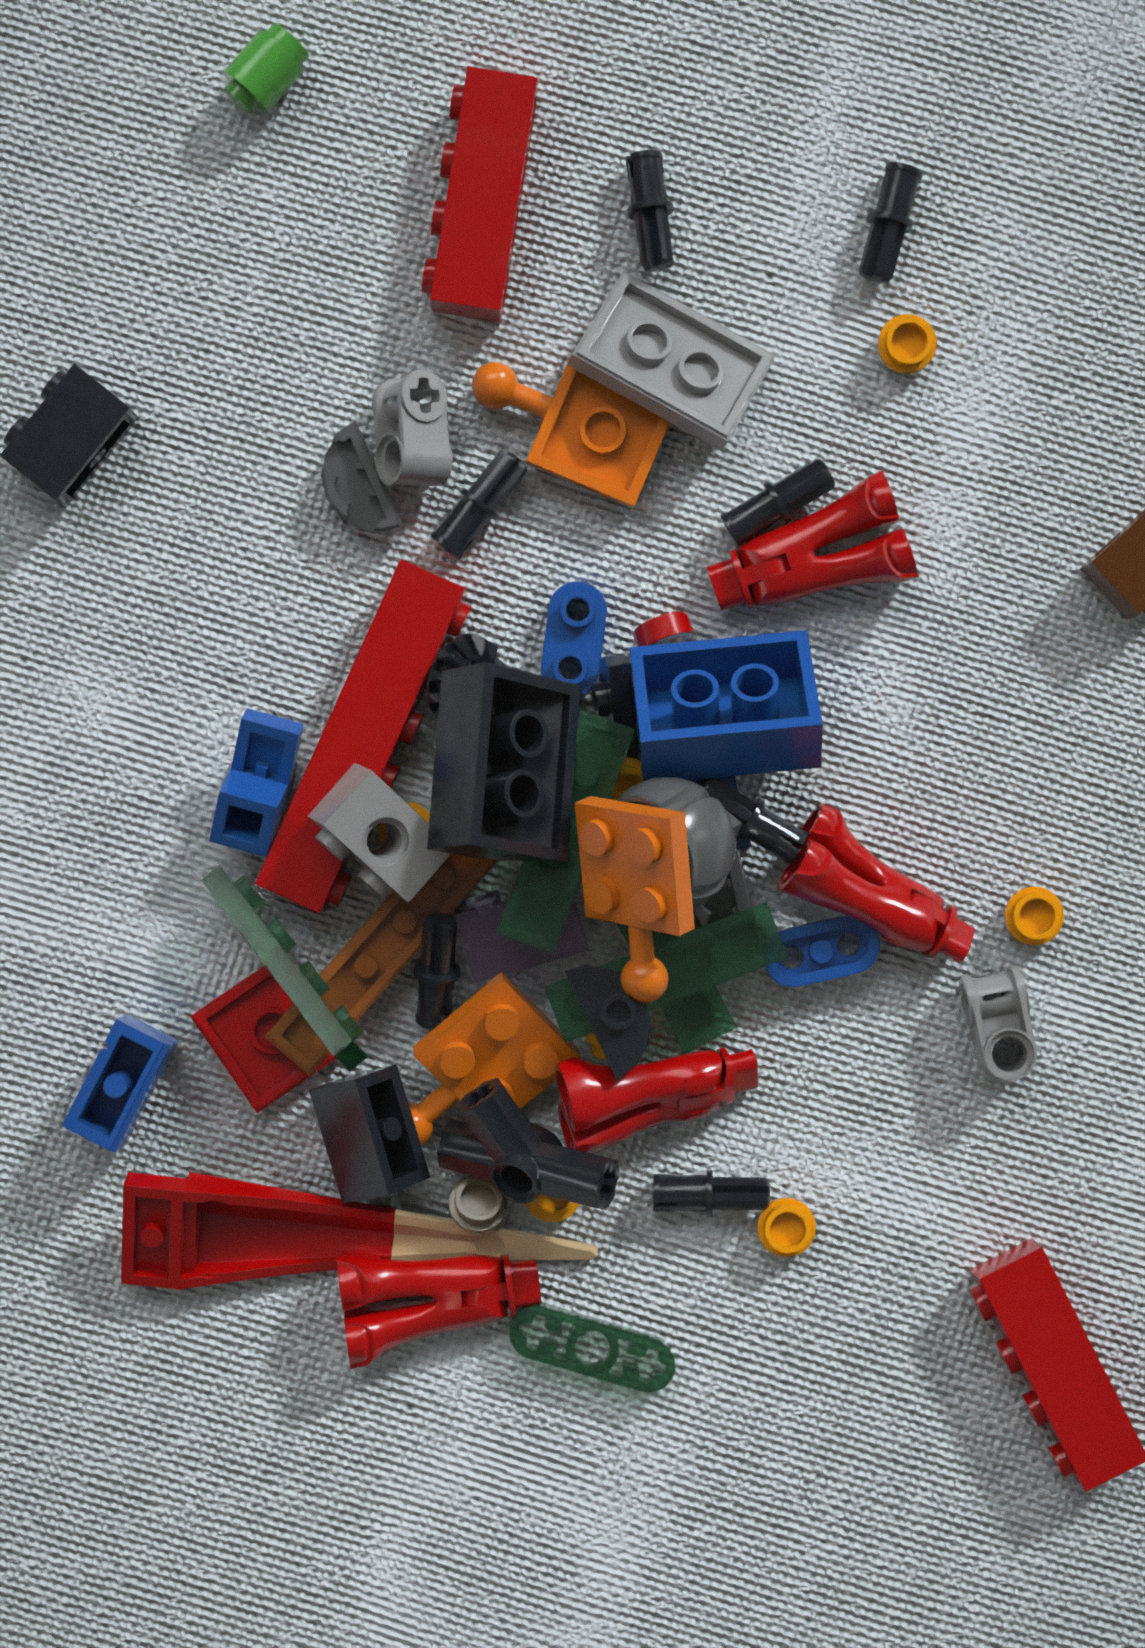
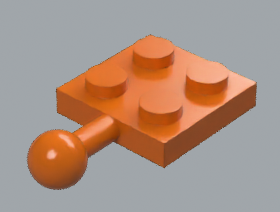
M500 362L484 364L476 371L472 380L473 395L484 407L501 409L512 405L543 418V422L526 459V464L634 509L670 425L669 421L568 366V363L553 397L518 383L515 372L508 365Z
M589 796L575 802L585 917L628 926L631 959L622 969L620 977L621 986L630 999L639 1003L653 1002L659 999L666 991L669 977L665 965L655 958L652 931L681 936L695 929L685 812Z
M502 972L497 974L413 1046L415 1058L442 1083L419 1104L408 1103L421 1147L429 1141L432 1135L433 1122L482 1082L498 1078L517 1106L522 1109L556 1080V1064L573 1057L581 1059L578 1047Z

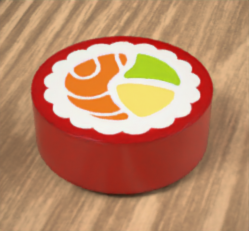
M682 611L670 612L652 618L639 625L633 633L637 647L687 642L695 635L688 614Z

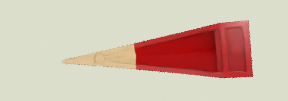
M128 1172L123 1185L121 1284L182 1290L235 1281L338 1270L336 1256L363 1255L395 1260H432L471 1254L496 1257L509 1254L510 1261L530 1259L592 1260L598 1255V1247L593 1244L499 1227L485 1233H471L460 1228L453 1219L355 1201L342 1203L341 1199L194 1172H189L188 1178Z

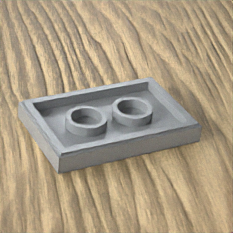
M623 270L572 353L568 366L723 451L769 371L776 355Z

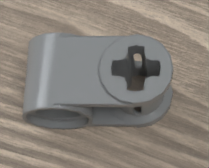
M426 369L413 370L402 377V379L393 378L383 381L376 387L372 395L371 404L374 413L376 438L375 466L380 481L385 485H443L450 476L453 462L452 449L449 443L445 385L439 376ZM397 396L398 401L387 404L388 399ZM432 397L431 402L421 405L420 400Z
M1018 964L1008 966L1005 973L972 979L969 974L960 975L959 991L961 1002L970 1027L975 1058L979 1067L987 1075L1005 1081H1017L1026 1077L1033 1070L1037 1061V1048L1029 1016L1028 992L1020 966ZM1005 992V995L1002 997L983 1000L985 995ZM1004 1037L1012 1038L1019 1048L1017 1063L1007 1070L999 1069L992 1058L994 1045Z

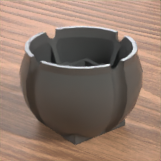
M652 778L630 787L619 796L617 801L685 812L693 910L712 899L723 887L727 874L732 869L736 856V835L742 823L731 815L718 799L710 797L704 787L691 780L688 781L682 778Z

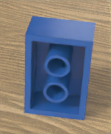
M807 630L630 647L636 726L643 781L661 777L698 780L821 768L823 723Z

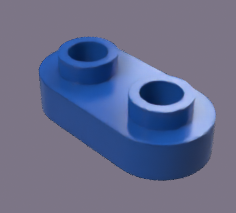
M581 581L569 582L561 586L553 594L548 608L541 662L542 676L581 685L580 697L591 691V683L597 682L607 616L605 599L601 592L593 585ZM574 600L585 602L589 608L588 616L582 621L570 619L566 613V608L570 602ZM566 658H574L581 664L582 671L575 679H565L559 673V665Z
M842 915L784 928L775 932L768 938L763 947L762 962L765 971L775 982L787 987H800L867 970L878 957L880 940L877 931L866 923L851 916ZM845 933H852L858 939V948L851 955H843L838 949V940ZM788 946L798 947L802 955L800 963L793 968L785 967L780 959L781 952Z

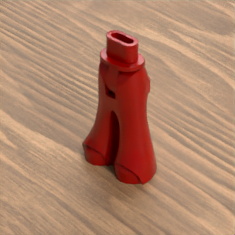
M883 470L862 480L828 506L800 520L764 533L737 549L738 554L735 549L729 551L731 559L706 567L721 611L744 603L747 604L748 610L755 608L754 603L756 606L779 604L850 585L895 583L919 578L914 556L903 528L836 553L823 556L814 555L816 550L899 522L895 500Z
M819 802L800 829L808 832L802 846L799 844L798 847L791 845L800 851L780 875L777 890L789 896L858 919L878 931L885 940L901 949L904 947L920 951L922 954L930 957H935L940 952L955 962L961 963L970 950L975 928L956 917L957 908L949 904L944 908L945 902L937 893L891 868L874 856L849 831L839 810Z
M723 1047L717 1049V1051L701 1050L652 1063L639 1064L618 1080L615 1079L610 1066L594 1065L576 1057L562 1061L555 1066L556 1081L562 1101L558 1105V1115L565 1145L567 1148L591 1154L602 1151L645 1129L675 1121L690 1122L705 1118L709 1113L720 1108L723 1101L726 1106L733 1103L736 1093L758 1087V1064L752 1049L729 1055L726 1048Z
M471 1254L432 1260H395L363 1255L336 1256L350 1369L366 1366L388 1351L423 1337L496 1322L507 1317V1308L509 1316L513 1317L517 1316L516 1308L542 1305L536 1259L510 1262L509 1254L501 1255V1257ZM410 1296H424V1297H425V1298H418V1299H411V1300L391 1301V1302L373 1304V1303H376V1302H380V1301H384V1300H389V1299H394V1298H401V1297H410Z

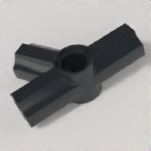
M498 1078L484 1081L477 1088L465 1094L456 1106L465 1122L451 1119L441 1132V1141L436 1152L439 1168L492 1181L498 1192L513 1202L521 1204L531 1203L539 1194L606 1210L615 1197L616 1184L620 1176L618 1160L563 1147L561 1141L551 1131L539 1125H531Z

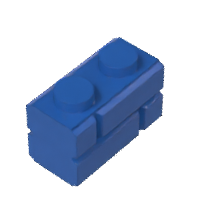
M129 1015L116 1019L105 1040L108 1046L100 1050L62 1124L66 1129L112 1152H117L120 1148L126 1146L179 1042L168 1034Z

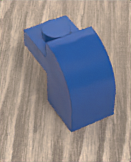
M249 708L246 709L240 722L231 770L219 791L209 842L267 857L280 828L298 766L296 759L304 724Z

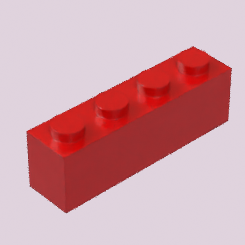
M467 66L465 84H454L449 119L459 122L455 143L445 141L440 168V177L449 179L446 201L436 199L431 223V235L440 236L437 259L426 258L422 278V293L431 294L430 302L433 312L502 323L538 99V77Z
M1031 1238L969 1269L977 1286L968 1290L985 1322L994 1318L1003 1336L1002 1339L995 1342V1345L1010 1374L1021 1371L1030 1391L1022 1394L1021 1397L1036 1426L1040 1427L1047 1423L1056 1441L1055 1444L1047 1448L1062 1478L1066 1480L1073 1476L1084 1491L1087 1492L1144 1463L1145 1450L1043 1247Z

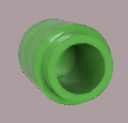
M273 23L266 32L259 30L223 71L224 76L230 82L224 90L247 113L251 114L258 108L267 114L304 72L301 65L309 57V54L293 35L279 24Z

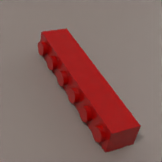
M400 559L255 885L318 913L325 912L329 903L335 906L340 905L352 878V874L344 871L350 855L348 854L341 861L320 844L315 836L322 829L307 816L354 763L372 770L391 789L393 788L401 767L392 764V761L400 743L403 742L411 745L420 728L424 713L416 710L425 688L427 689L432 665L440 651L444 648L448 636H460L470 616L473 606L464 603L468 594L465 587ZM374 827L370 830L367 836V843L372 835Z

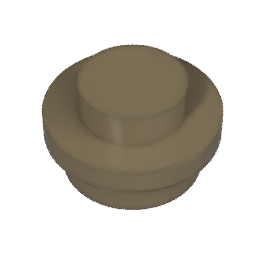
M469 1175L458 1181L450 1193V1215L453 1221L465 1231L471 1233L489 1232L495 1229L506 1215L508 1200L498 1192L492 1181Z

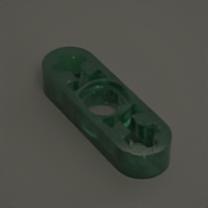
M542 1302V1305L518 1308L516 1310L517 1316H513L511 1319L509 1331L511 1343L514 1349L526 1358L647 1393L663 1389L673 1378L675 1372L674 1355L669 1344L659 1336ZM535 1315L545 1318V1328L562 1334L563 1322L574 1324L566 1338V1354L555 1353L558 1348V1340L550 1337H540L537 1345L528 1343L527 1332L519 1329L521 1323L531 1324ZM587 1331L600 1332L609 1342L610 1346L607 1355L598 1362H586L575 1351V1343L578 1337ZM618 1339L629 1341L625 1348L626 1353L630 1355L644 1357L648 1349L656 1350L658 1362L664 1364L663 1369H653L649 1378L640 1376L639 1365L622 1359V1371L611 1369L619 1354Z

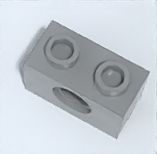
M357 763L350 767L307 816L322 829L315 836L316 840L341 861L348 854L364 868L359 873L358 878L382 899H385L391 892L409 903L451 855L449 853L428 850L429 823L372 770ZM385 823L388 829L386 842L379 849L369 851L367 836L370 830L377 824Z

